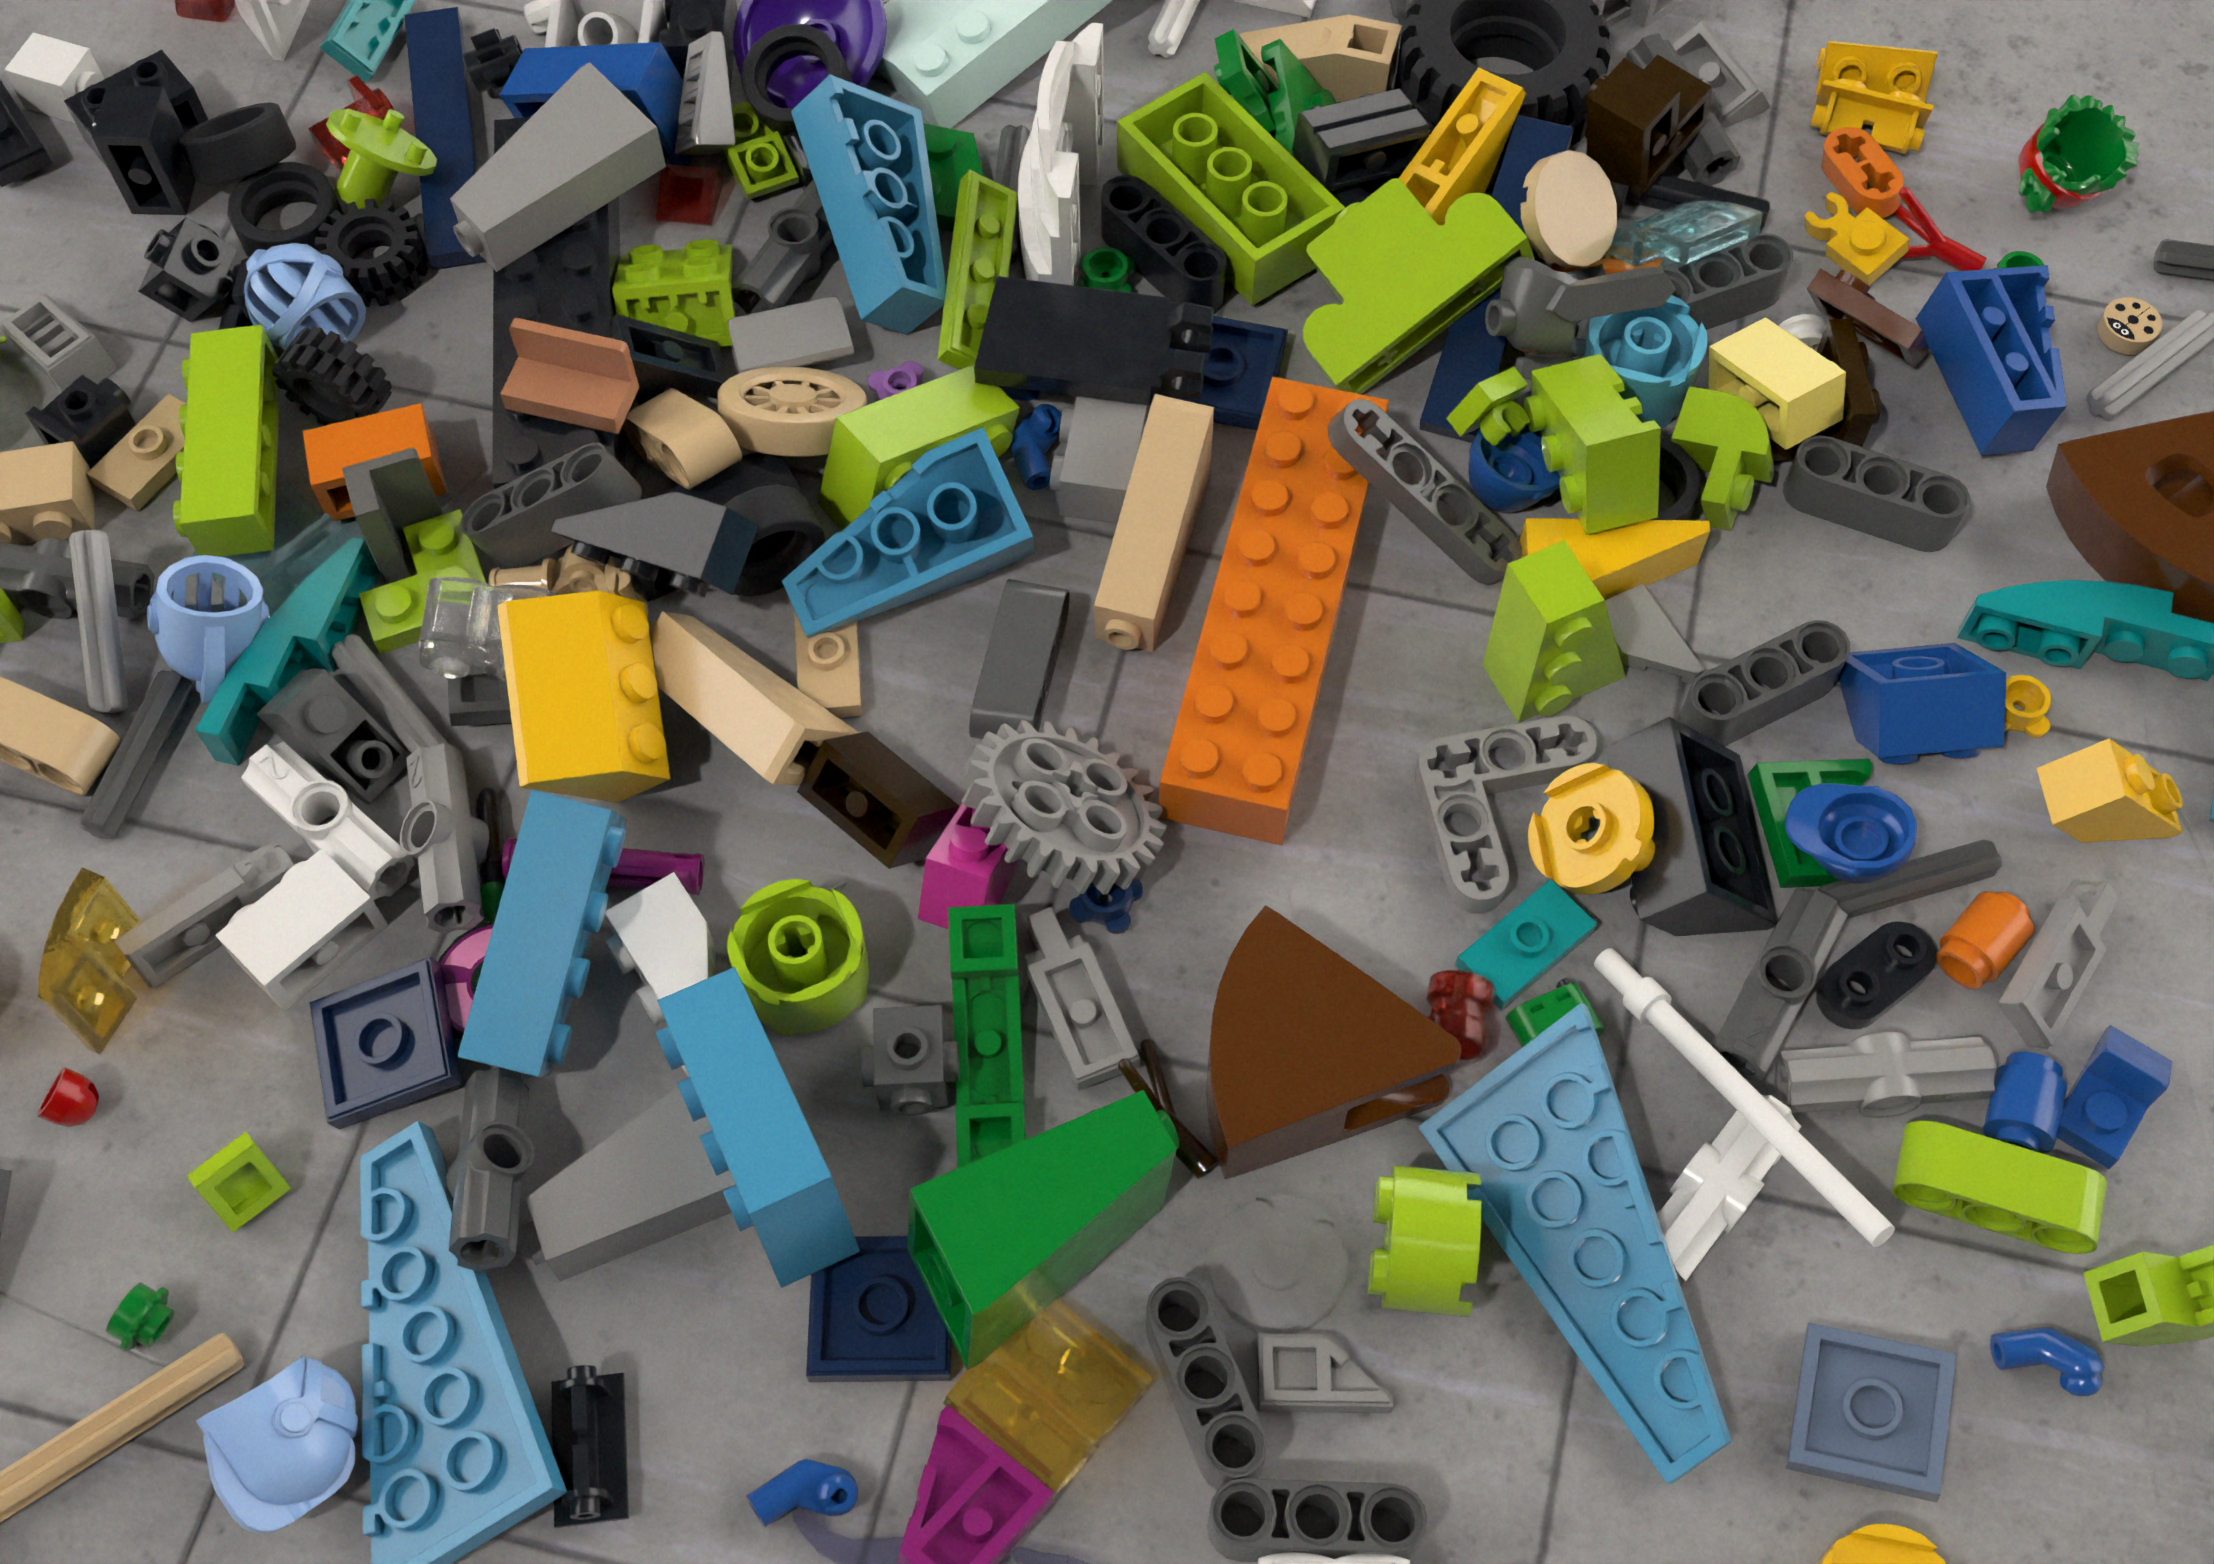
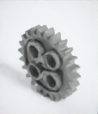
M1026 720L1020 722L1016 731L1006 723L1001 724L997 734L988 731L981 743L976 745L964 767L966 772L960 781V785L967 789L962 799V804L976 809L970 820L971 824L991 829L984 842L987 845L1004 844L1008 848L1004 858L1007 863L1015 862L1020 858L1028 862L1027 874L1031 878L1038 875L1041 870L1048 872L1051 883L1055 888H1059L1066 878L1071 879L1074 887L1080 894L1086 892L1091 882L1102 894H1108L1114 883L1125 890L1134 878L1141 880L1164 844L1160 838L1166 830V825L1157 820L1163 811L1162 806L1148 802L1154 791L1153 788L1134 783V779L1139 771L1136 768L1121 769L1116 764L1120 754L1114 751L1103 755L1098 751V739L1094 737L1088 740L1086 744L1079 742L1074 728L1069 727L1064 736L1057 735L1053 726L1047 721H1044L1039 732Z

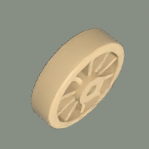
M767 367L742 372L726 380L718 389L717 414L726 422L738 445L742 448L762 454L783 457L822 456L829 453L836 417L866 406L867 395L852 380L828 371L804 367Z

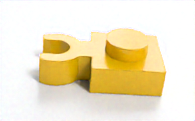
M1829 192L1825 199V209L1834 215L1832 218L1821 219L1811 211L1804 215V228L1811 237L1823 241L1830 240L1826 243V256L1842 269L1861 279L1869 286L1909 251L1908 237L1868 207L1856 217L1848 213L1846 200L1837 193Z

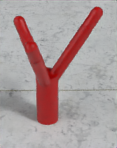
M1908 187L1901 188L1899 196L1910 212L1900 205L1893 215L1929 245L1909 246V251L1900 259L1934 256L1960 271L1981 270L1987 258L1943 235Z

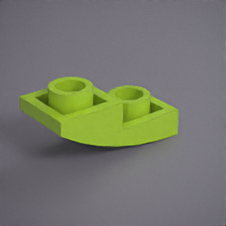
M748 101L733 105L732 114L736 143L720 152L747 200L799 183V176L779 132L771 131L757 116Z

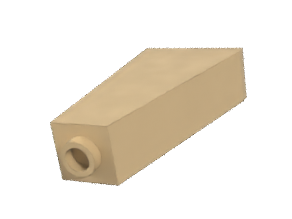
M1158 394L1154 395L1094 604L1095 638L1104 640L1113 647L1123 650L1137 648L1154 652L1210 480L1214 407Z
M662 611L659 618L649 625L657 687L770 783L800 786L824 740L859 733L693 616Z

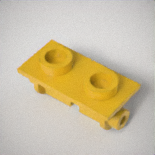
M1827 41L1826 48H1820L1817 56L1816 70H1820L1815 95L1819 94L1824 79L1835 81L1845 78L1863 83L1868 90L1885 94L1895 91L1908 92L1916 95L1921 99V102L1925 103L1938 52Z
M1843 78L1835 81L1824 79L1815 102L1816 106L1810 126L1820 128L1819 134L1828 136L1836 129L1844 127L1861 129L1862 124L1873 126L1870 135L1882 149L1905 155L1907 150L1919 151L1925 133L1923 127L1933 111L1934 105L1923 103L1919 97L1908 92L1895 91L1885 94L1868 90L1863 83L1853 79Z

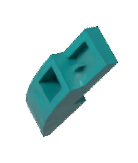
M2061 580L2004 587L1977 595L1962 621L1957 635L1959 639L1978 643L1990 650H2006L2041 659L2043 662L2053 666H2068L2081 669L2090 654L2095 652L2106 655L2115 661L2134 662L2166 670L2182 678H2197L2208 681L2214 674V623L2171 613L2173 592L2140 585L2107 581Z

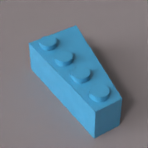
M829 74L791 111L861 321L907 335L944 306L946 281L922 111Z
M531 789L457 1057L537 1077L549 1075L552 1064L559 1066L563 1064L572 1035V1026L564 1023L572 998L580 999L586 985L590 960L584 958L592 932H599L608 902V894H605L612 867L616 868L622 853L626 829L624 828L627 819L611 809Z
M730 968L657 1000L668 1026L655 1033L671 1070L685 1065L690 1076L678 1082L677 1085L693 1122L707 1116L712 1130L699 1137L716 1176L730 1170L736 1183L735 1186L724 1190L723 1194L739 1231H743L751 1226L755 1227L780 1287L783 1288L860 1252L831 1173L736 968Z

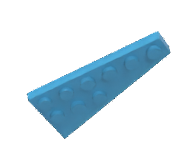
M1580 1003L1418 1128L1448 1170L1480 1174L1481 1185L1475 1190H1467V1198L1481 1200L1482 1220L1669 1485L1675 1483L1730 1444L1732 1440L1588 1006Z
M420 1121L413 1123L360 1156L361 1237L368 1240L369 1279L361 1281V1307L369 1310V1344L362 1345V1457L370 1461L371 1504L363 1506V1535L371 1537V1564H452L567 1493L486 1271L478 1272L457 1266L458 1260L456 1256L448 1251L454 1201L446 1184L448 1169L433 1129Z

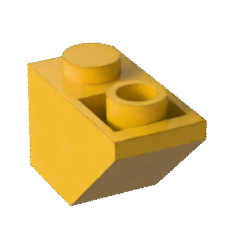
M2110 738L2037 768L2052 825L2081 843L2171 838L2183 833L2176 810L2182 808L2183 802L2179 789L2172 777L2167 773L2161 774L2149 766L2140 754L2133 755Z

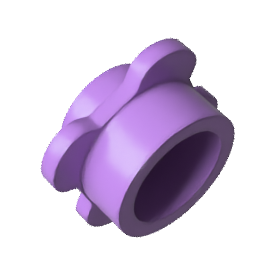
M907 361L899 367L889 369L887 372L882 370L874 371L868 378V387L871 391L877 393L879 400L924 384L922 380L924 375L923 367L917 362Z

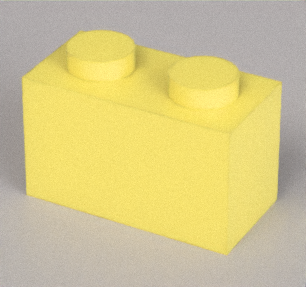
M1766 317L1709 346L1708 389L1734 394L1751 403L1762 415L1767 426L1769 438L1785 450L1843 420L1846 372L1839 368L1836 363L1826 359L1801 342L1796 336L1788 333Z

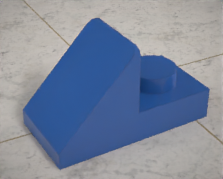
M2109 1025L2064 1100L2056 1138L2110 1169L2120 1159L2148 1107L2167 1090L2170 1084L2172 1061Z

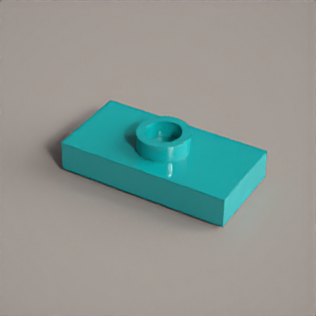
M347 0L319 48L365 83L376 72L405 21L404 15L409 14L416 1Z
M1549 879L1458 955L1455 966L1502 1011L1591 936L1595 931L1597 922L1555 882Z

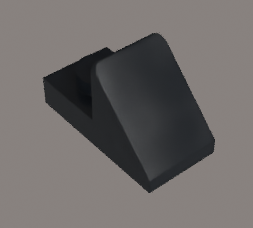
M615 314L610 321L614 339L623 341L628 345L639 384V390L635 396L639 405L663 393L667 386L684 392L718 399V389L728 380L717 341Z

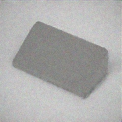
M1704 20L1672 44L1688 72L1698 79H1706L1711 84L1717 100V119L1723 128L1761 114L1770 108L1763 91Z
M836 296L738 316L728 320L729 333L740 373L767 367H804L855 354L842 304Z

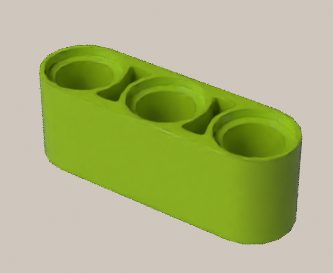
M1920 1120L1910 1122L1904 1127L1892 1193L1901 1202L1915 1208L2051 1250L2070 1254H2086L2095 1251L2098 1246L2107 1180L2099 1172L2079 1164L1947 1124Z

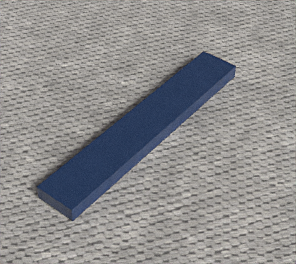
M458 7L406 14L404 16L416 138L425 144L437 158L433 173L419 176L427 258L431 269L483 262L486 260L480 254L474 257L470 256L458 241L453 230V226L458 224V220L450 200L478 171L468 74L463 58L465 46Z
M1517 115L1491 197L1502 206L1525 234L1521 221L1520 203L1527 201L1526 193L1528 187L1523 188L1526 175L1538 160L1569 149L1573 127ZM1531 246L1533 256L1535 257L1536 252ZM1501 287L1450 325L1421 415L1420 430L1470 443L1474 441L1480 428L1460 437L1446 418L1477 383L1499 372L1508 340L1505 336H1491L1488 333L1485 324V314L1490 301L1499 300Z

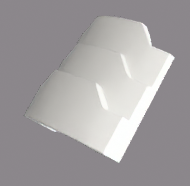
M1102 23L1089 24L1072 42L1056 41L1043 69L1039 84L1037 110L1032 131L1023 151L1018 176L1020 246L1025 280L1076 286L1080 278L1079 184L1097 185L1104 147Z

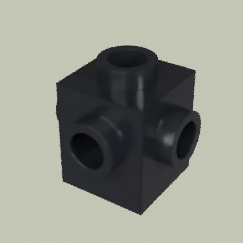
M185 217L170 232L160 229L149 243L144 258L151 263L138 292L191 322L214 302L222 300L233 284L232 271L229 268L238 248L221 239L211 228L197 224Z

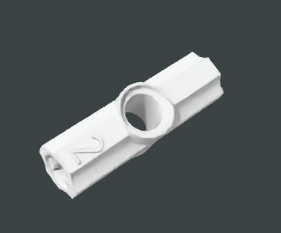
M284 741L272 746L266 744L249 758V765L241 777L244 784L299 833L314 854L322 848L373 901L383 896L390 897L407 882L409 871L415 864L412 856L402 851L401 846L357 808L340 785L326 780ZM336 815V817L327 824L319 825L326 818Z
M1762 1095L1799 1131L1801 1125L1795 1120L1789 1107L1772 1095ZM1738 1110L1710 1145L1708 1142H1705L1670 1189L1669 1192L1673 1195L1664 1207L1656 1213L1681 1287L1722 1232L1728 1235L1765 1185L1761 1180L1772 1165L1775 1166L1782 1156Z

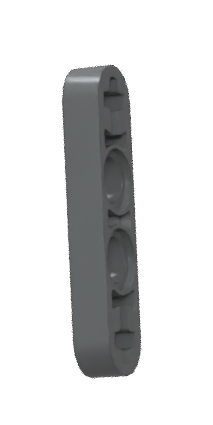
M1364 399L1353 400L1331 418L1328 425V437L1336 452L1471 578L1478 583L1494 584L1504 578L1508 563L1522 558L1520 544L1512 531L1379 406ZM1357 426L1363 430L1361 436L1355 431ZM1383 447L1386 452L1379 456L1376 451ZM1393 459L1400 460L1409 467L1413 475V485L1399 479L1393 468ZM1438 500L1446 502L1454 510L1457 517L1456 526L1450 525L1442 519L1437 509ZM1471 529L1473 533L1466 537L1465 533ZM1490 549L1493 552L1491 558L1488 555Z

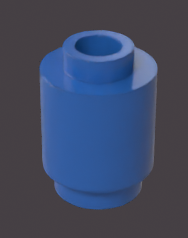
M2017 1052L2009 1055L2005 1065L1999 1067L1995 1074V1091L1990 1096L1983 1125L1984 1135L2042 1154L2051 1151L2055 1146L2067 1091V1084L2062 1079L2063 1069L2060 1064L2047 1056L2032 1052Z

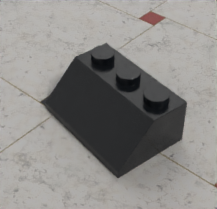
M1671 717L1605 747L1609 768L1620 770L1636 779L1648 793L1653 806L1654 832L1651 839L1655 844V853L1652 861L1646 868L1631 874L1633 886L1630 888V900L1635 912L1639 916V920L1674 936L1760 931L1775 927L1778 921L1740 755Z

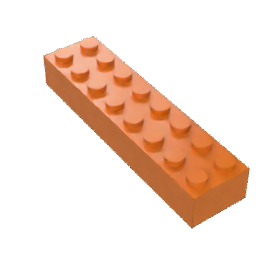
M1272 377L1159 784V805L1162 806L1163 811L1159 818L1283 845L1372 486L1333 448L1328 437V425L1331 418L1353 400L1364 399L1371 401L1386 414L1389 400ZM1357 426L1355 431L1361 436L1363 430Z

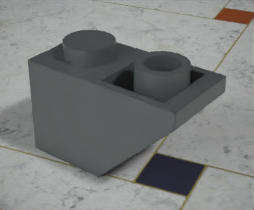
M325 669L300 670L257 713L301 758L366 804H371L407 766L406 757L409 754Z

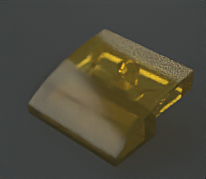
M82 867L69 887L49 930L39 971L38 998L89 1050L101 1054L137 1000L134 993L122 981L131 964L114 940L134 928L141 920L105 876Z
M1057 1298L1013 1333L981 1363L969 1368L946 1395L943 1404L951 1406L1052 1490L1055 1496L1097 1452L1103 1437L1147 1393L1153 1378Z

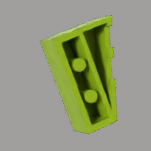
M1601 354L1532 370V396L1524 398V410L1530 418L1528 427L1532 433L1540 431L1542 435L1541 447L1543 458L1548 471H1558L1560 475V493L1567 513H1577L1586 535L1658 518L1661 428L1655 420L1642 423L1636 415L1643 413L1642 404L1636 397L1622 399L1619 392L1625 391L1624 382Z
M974 364L836 417L817 504L843 531L869 508V503L883 490L887 492L912 469L911 465L927 451L982 427L996 456L999 457L1008 451L1012 442V433L1020 407L999 386L975 383Z
M1565 540L1507 564L1482 666L1518 723L1538 714L1541 717L1555 715L1565 709L1573 699L1626 677L1605 600Z

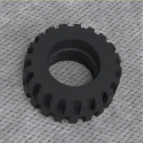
M1413 0L1407 10V17L1403 21L1394 86L1395 89L1400 88L1412 103V110L1417 109L1422 116L1429 119L1433 126L1436 127L1478 69V66L1469 62L1470 60L1498 57L1519 62L1531 68L1533 72L1524 74L1488 72L1523 87L1526 95L1517 115L1573 127L1570 145L1573 146L1585 136L1588 105L1586 104L1588 91L1600 75L1607 74L1611 57V44L1608 41L1610 32L1602 15H1599L1600 10L1592 0ZM1514 124L1497 163L1502 164Z

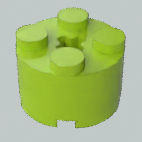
M782 880L755 892L740 908L741 915L737 919L732 931L730 928L727 940V951L731 966L736 968L759 1020L768 1025L773 1032L783 1036L817 1032L837 1024L854 1009L862 1005L868 991L870 964L861 921L857 911L842 893L831 888V892L827 889L813 886L810 880Z
M1393 1165L1390 1176L1379 1175V1181L1375 1182L1372 1222L1385 1224L1383 1249L1374 1248V1251H1370L1367 1294L1381 1295L1382 1309L1470 1317L1473 1302L1459 1301L1461 1287L1466 1288V1283L1476 1284L1481 1234V1200L1467 1199V1190H1475L1481 1185L1479 1173Z

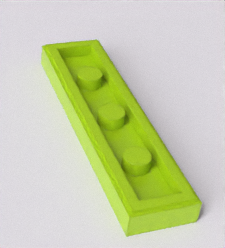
M969 170L959 183L937 356L938 361L959 370L975 364L997 276L1009 277L1018 197L1017 192L972 170Z

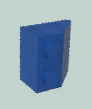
M1956 643L1849 653L1838 675V680L1855 740L1876 755L1880 761L1890 764H1907L1917 761L1918 754L1938 752L1943 756L1951 758H1971L1978 756L1981 748L2004 746L2005 671Z

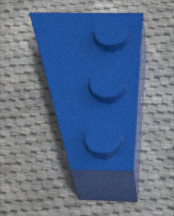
M661 42L524 49L499 95L514 118L532 117L582 66L590 62L657 126L663 156L666 159H670L668 162L669 168L686 172L694 155L675 154L676 133L684 81Z
M2048 265L1946 272L1915 318L1919 327L1924 331L1929 348L1980 455L2032 451L2067 407L2059 348H2053L2051 343L2050 327L2055 321L2054 307L2046 305L2044 286L2050 279Z

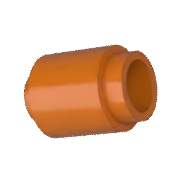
M1980 892L1941 937V949L1936 954V961L1939 967L1956 983L1970 989H1979L1985 982L1996 981L2035 933L2029 909L2020 899L2009 893Z

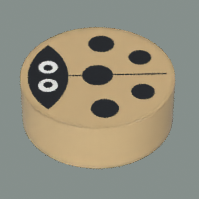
M2132 297L2118 298L2110 302L2097 324V333L2101 341L2111 350L2125 355H2138L2155 342L2162 329V319L2158 311L2146 301Z

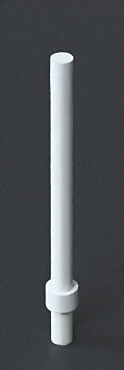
M1608 948L1598 955L1594 962V967L1624 996V1007L1641 1024H1652L1873 1247L1882 1245L1892 1236L1895 1227L1670 1005L1671 996L1652 977L1643 978L1613 948Z

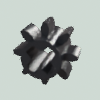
M492 28L471 36L475 49L464 53L463 58L478 92L482 93L492 89L495 98L501 99L499 95L523 53V49L515 35L502 39L499 30Z

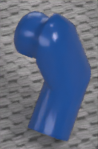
M1040 404L1033 412L1028 413L1012 435L1013 439L1010 449L1026 487L1030 490H1040L1050 484L1051 468L1045 454L1058 437L1062 417L1061 412L1050 404Z
M803 1459L746 1495V1498L761 1524L766 1527L795 1507L827 1516L844 1515L855 1507L858 1500V1487L855 1478L850 1472L837 1466Z

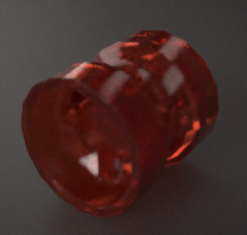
M1446 970L1437 972L1430 977L1426 1000L1432 1009L1431 1014L1427 1018L1459 1041L1462 1051L1459 1060L1479 1058L1485 1055L1487 1050L1489 1030L1484 1024L1485 1015L1492 1011L1496 988L1492 982L1477 974L1460 970Z

